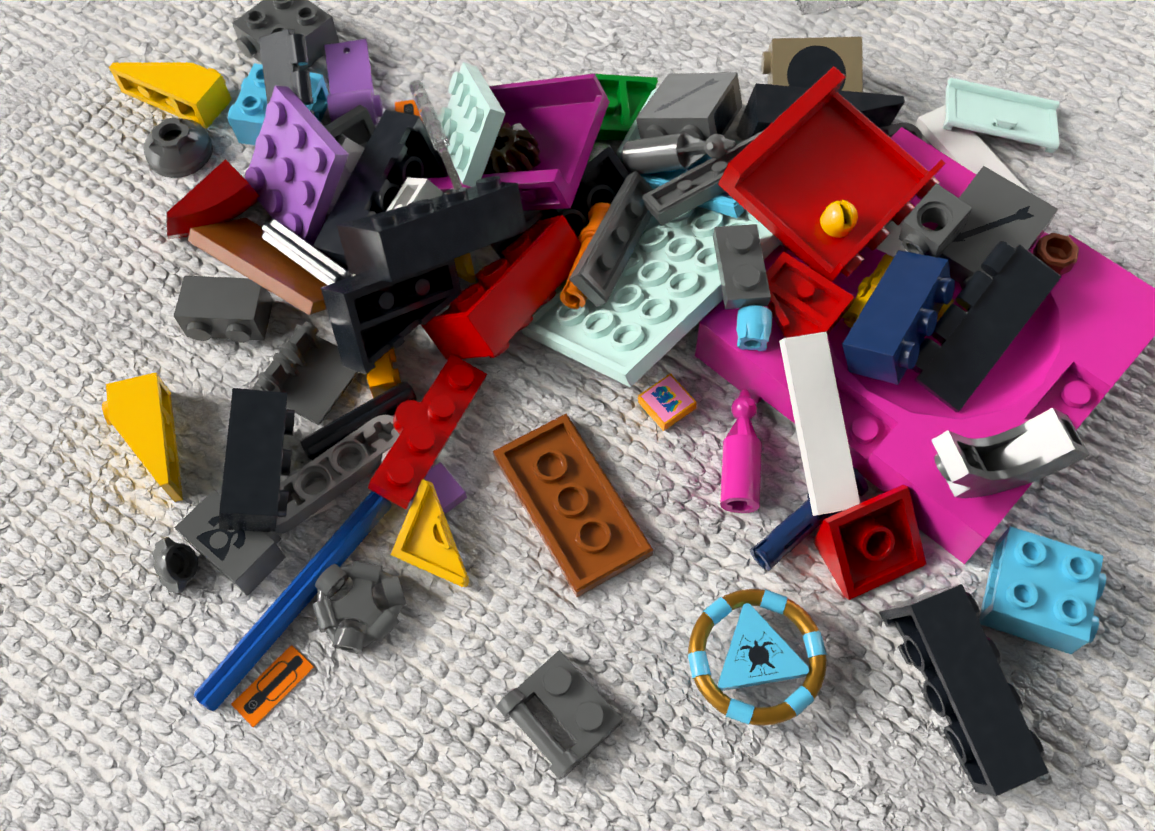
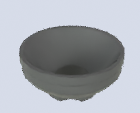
M168 118L150 131L145 139L143 148L145 158L155 173L164 177L180 178L191 175L205 166L212 155L213 144L209 134L201 124L184 118ZM172 130L181 131L180 136L172 141L162 140L163 135Z

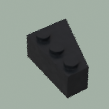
M454 259L394 282L354 275L321 287L342 365L365 375L376 367L374 363L391 348L396 350L405 342L404 337L418 325L428 323L462 294Z
M232 388L219 509V529L275 532L277 517H286L289 490H280L281 475L290 476L292 449H283L284 435L293 436L295 410L286 409L287 393Z

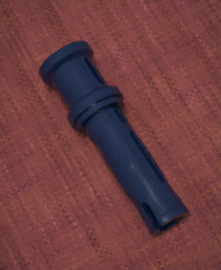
M853 467L858 495L863 496L868 491V484L863 475ZM808 494V500L772 530L768 536L750 549V553L763 569L770 571L785 555L807 538L824 519L839 512L813 516Z

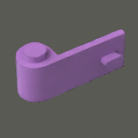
M361 39L324 45L330 87L327 103L331 122L358 105H362L367 108L374 125H378V118L383 115V107L380 95H374L367 40Z

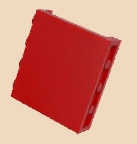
M834 66L728 163L718 183L724 191L812 270L831 282L841 273L848 278L865 260L860 253L866 247L874 251L891 233L886 227L892 221L897 226L904 221L915 208L911 201L916 196L922 200L936 183H940L935 176L946 164L941 159L928 171L837 91L846 76ZM846 200L856 208L858 214L857 222L847 236L835 238L828 235L822 229L820 218L829 204L835 201Z

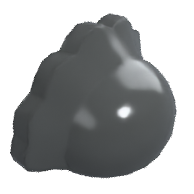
M165 537L155 543L153 551L154 569L159 576L160 583L166 587L168 592L182 593L187 582L193 578L198 569V559L195 551L187 544L176 543L169 537Z

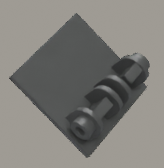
M306 321L303 325L295 327L293 336L286 344L283 343L281 345V351L274 354L272 363L265 372H260L258 381L251 389L287 393V409L295 410L296 414L320 425L358 372L343 366L338 347L316 336L319 330L312 323Z

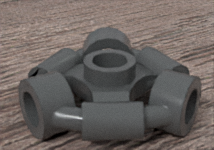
M354 561L353 565L339 567L337 564H333L319 576L315 583L318 594L317 602L313 604L319 630L320 632L327 633L333 642L332 647L342 651L362 653L363 648L374 641L381 643L400 622L397 616L402 606L407 604L398 575L393 577L384 572L381 565ZM350 577L353 581V586L349 592L338 601L331 600L330 597L339 592ZM379 583L383 585L390 607L386 610L378 609L374 602L373 588ZM343 620H354L364 623L367 629L365 634L357 630L338 628Z

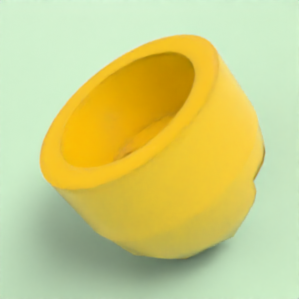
M846 200L835 201L829 204L820 218L822 229L828 235L835 238L847 236L856 225L858 218L857 210L853 204Z

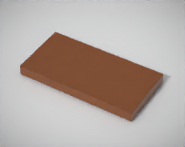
M248 218L190 228L188 241L306 314L311 315L327 310L321 287L327 285L262 238V227Z
M567 413L493 451L494 459L576 597L583 595L653 556L654 550Z

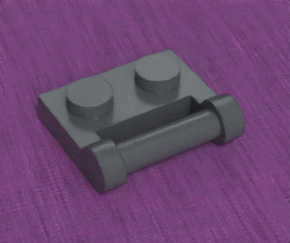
M560 650L521 685L506 694L496 707L506 719L511 717L551 762L550 770L559 780L567 776L623 723L622 717ZM534 696L575 740L576 743L567 751L525 705Z

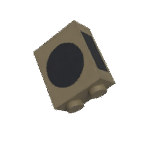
M862 37L772 38L768 50L762 52L761 72L762 74H768V84L811 88L834 66L846 76L838 90L863 92Z

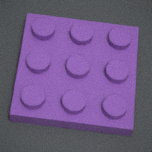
M275 86L271 100L266 107L265 119L260 134L256 139L255 150L250 166L246 171L245 179L259 195L257 200L274 220L279 221L313 246L321 231L349 154L288 86Z

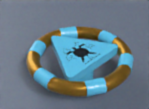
M745 589L719 597L702 612L691 632L688 660L692 679L695 681L699 691L720 713L747 725H773L797 717L814 702L825 678L827 653L821 632L813 619L801 606L778 593L766 589ZM752 606H760L781 615L783 614L796 625L803 635L809 667ZM742 607L718 685H716L711 677L706 654V643L712 628L732 610ZM806 676L802 686L784 700L783 703L770 707H755L730 698L722 692Z

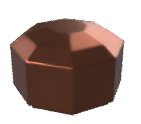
M1050 233L1038 240L1034 247L1033 255L1061 276L1072 270L1077 262L1079 248L1069 236Z

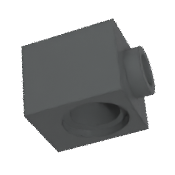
M936 183L904 219L899 240L902 241L903 246L908 252L939 257L966 226L972 207ZM933 222L938 224L942 230L929 231L922 224Z

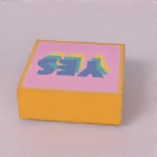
M671 373L638 395V403L663 431L695 410L697 405L695 399Z

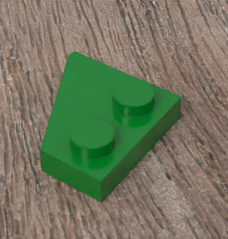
M595 74L610 101L596 139L623 141L649 95L656 89L658 77Z

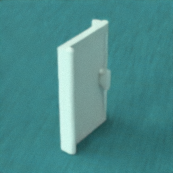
M949 78L946 87V120L943 129L951 130L954 126L1046 147L1045 152L1054 153L1059 147L1056 110L1060 103L1055 100Z

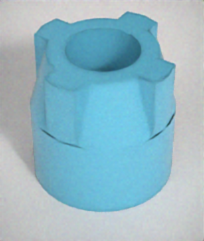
M749 305L738 310L736 331L738 335L737 347L739 349L767 350V342H769L772 328V311L758 305Z

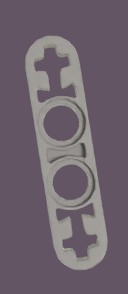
M379 415L371 419L280 483V490H289L286 517H277L275 532L285 533L292 530L376 470L381 465L383 453L393 446L400 435L393 426L394 417ZM384 431L387 434H391L392 439L386 442L382 438L379 439L378 434ZM364 442L368 443L369 448L372 447L373 454H368L363 445ZM355 452L362 456L360 463L353 469H343L339 466L341 458L347 453ZM322 477L326 480L325 488L320 493L309 495L304 492V486L310 479ZM295 491L303 502L299 506L291 496Z

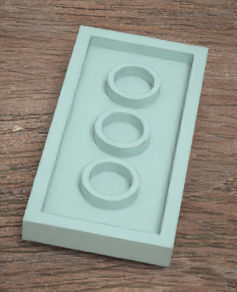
M463 62L460 72H454L451 78L449 94L452 95L447 108L442 107L439 113L437 129H439L462 184L474 187L476 186V181L482 178L505 112L476 66Z

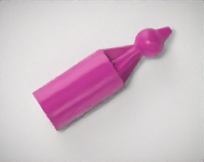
M742 389L739 397L732 403L731 411L737 420L723 440L720 506L724 510L733 513H751L760 508L762 442L757 437L750 421L755 416L757 407L754 400L750 398L747 389Z

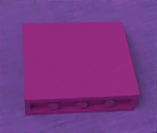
M595 73L489 86L505 112L501 127L505 123H509L511 126L520 123L528 130L530 135L533 134L540 150L538 156L541 163L532 168L533 171L483 174L482 178L499 176L501 182L518 183L523 211L571 208L610 102ZM453 163L449 170L450 174L447 177L428 178L442 192L461 187L471 188L462 184Z

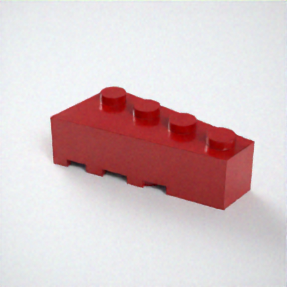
M563 215L537 221L502 251L506 259H498L483 267L475 274L479 281L477 284L463 290L462 294L448 305L449 308L441 315L435 316L425 325H420L446 360L449 359L451 354L460 359L488 356L494 358L507 350L510 345L508 341L515 333L524 329L532 322L534 312L541 305L553 299L556 295L555 289L568 279L574 261L580 251L581 242Z

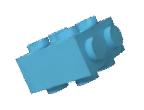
M256 63L253 64L248 77L244 78L241 92L235 104L230 107L228 112V122L238 142L255 146L265 119L267 107L263 65ZM310 72L313 104L305 106L309 110L314 111L315 117L321 123L328 107L327 95L329 93L323 74Z
M1010 526L995 543L979 617L980 624L1068 654L1074 653L1085 644L1091 643L1098 630L1099 618L1094 615L1096 600L1101 597L1106 584V575L1101 573L1103 555Z

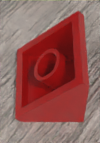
M904 484L824 519L813 541L844 597L848 600L927 565L909 487Z

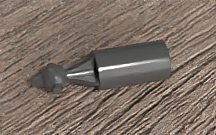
M686 133L630 140L623 146L622 160L623 165L630 174L635 171L641 175L687 169L707 154L716 159L723 157L728 150L736 147V141L726 139L721 134H713L704 141Z

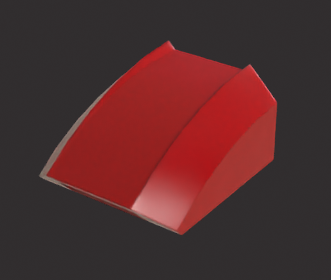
M225 159L166 212L168 239L188 237L190 228L230 221L256 203L259 195L249 182Z

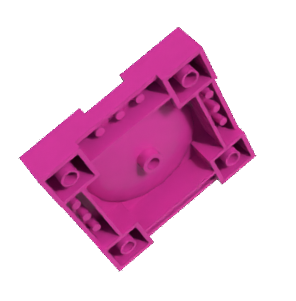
M903 127L891 137L893 141L928 171L942 159L946 164L936 174L935 178L940 181L938 185L958 198L976 176L975 173ZM916 196L911 203L916 207L921 200ZM933 222L922 224L933 231L938 226V224ZM1044 232L1040 238L1048 235V233ZM1069 234V237L1079 248L1077 262L1072 270L1061 275L1062 277L959 412L953 411L917 383L914 379L918 374L912 369L906 370L898 385L850 373L842 343L851 328L844 323V318H841L827 336L853 467L884 493L903 484L908 486L918 529L963 564L971 558L1032 483L983 497H954L946 479L936 466L934 457L938 453L931 440L946 431H951L971 439L997 435L1013 429L1051 408L1068 415L1077 430L1155 336V288L1071 234ZM781 245L764 259L766 272L783 251L808 266L787 246L782 247ZM866 247L860 253L865 260L848 278L841 273L833 283L855 296V299L862 280L870 277L886 253L878 249L871 251ZM956 281L953 300L962 290L960 284ZM723 299L699 322L695 356L738 390L747 389L750 398L756 404L763 399L795 424L779 342L785 337L772 316V328L769 342H767V350L739 349L737 347L738 335L736 327L737 314L740 308L725 309ZM956 300L954 301V303H953L954 305H957V306H959L961 309H963L964 311H967V310L964 309L962 306H960V305L956 302ZM925 336V338L933 340L939 346L942 344L938 342L936 339H934L932 336Z

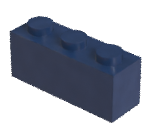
M897 251L842 343L850 373L898 385L906 370L912 369L915 366L921 343L925 336L929 337L932 335L936 327L939 311L943 304L948 305L954 294L955 281L950 278L948 259Z

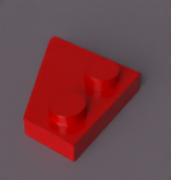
M784 251L766 272L771 295L767 307L772 311V316L785 338L826 332L828 336L854 302L855 296Z

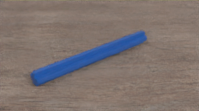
M373 491L369 493L195 691L194 697L208 710L214 711L223 703L318 593L315 583L319 576L333 564H337L340 567L390 510L392 504L388 499Z

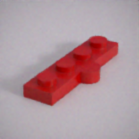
M451 354L421 402L407 400L397 407L393 418V426L400 435L370 480L368 489L407 509L418 490L421 480H425L483 385L487 373Z

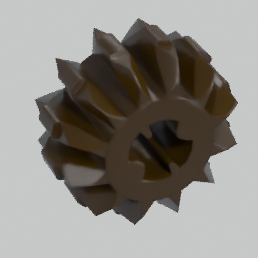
M505 123L499 129L483 174L533 171L532 168L541 163L538 156L540 150L533 134L530 135L528 130L520 123L513 126Z

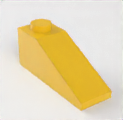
M113 62L109 66L122 93L180 118L193 120L206 129L232 101L226 87V81L218 71L212 68H204L192 62Z
M156 372L106 384L107 401L102 403V411L107 424L115 427L174 502L182 501L183 494L170 390Z

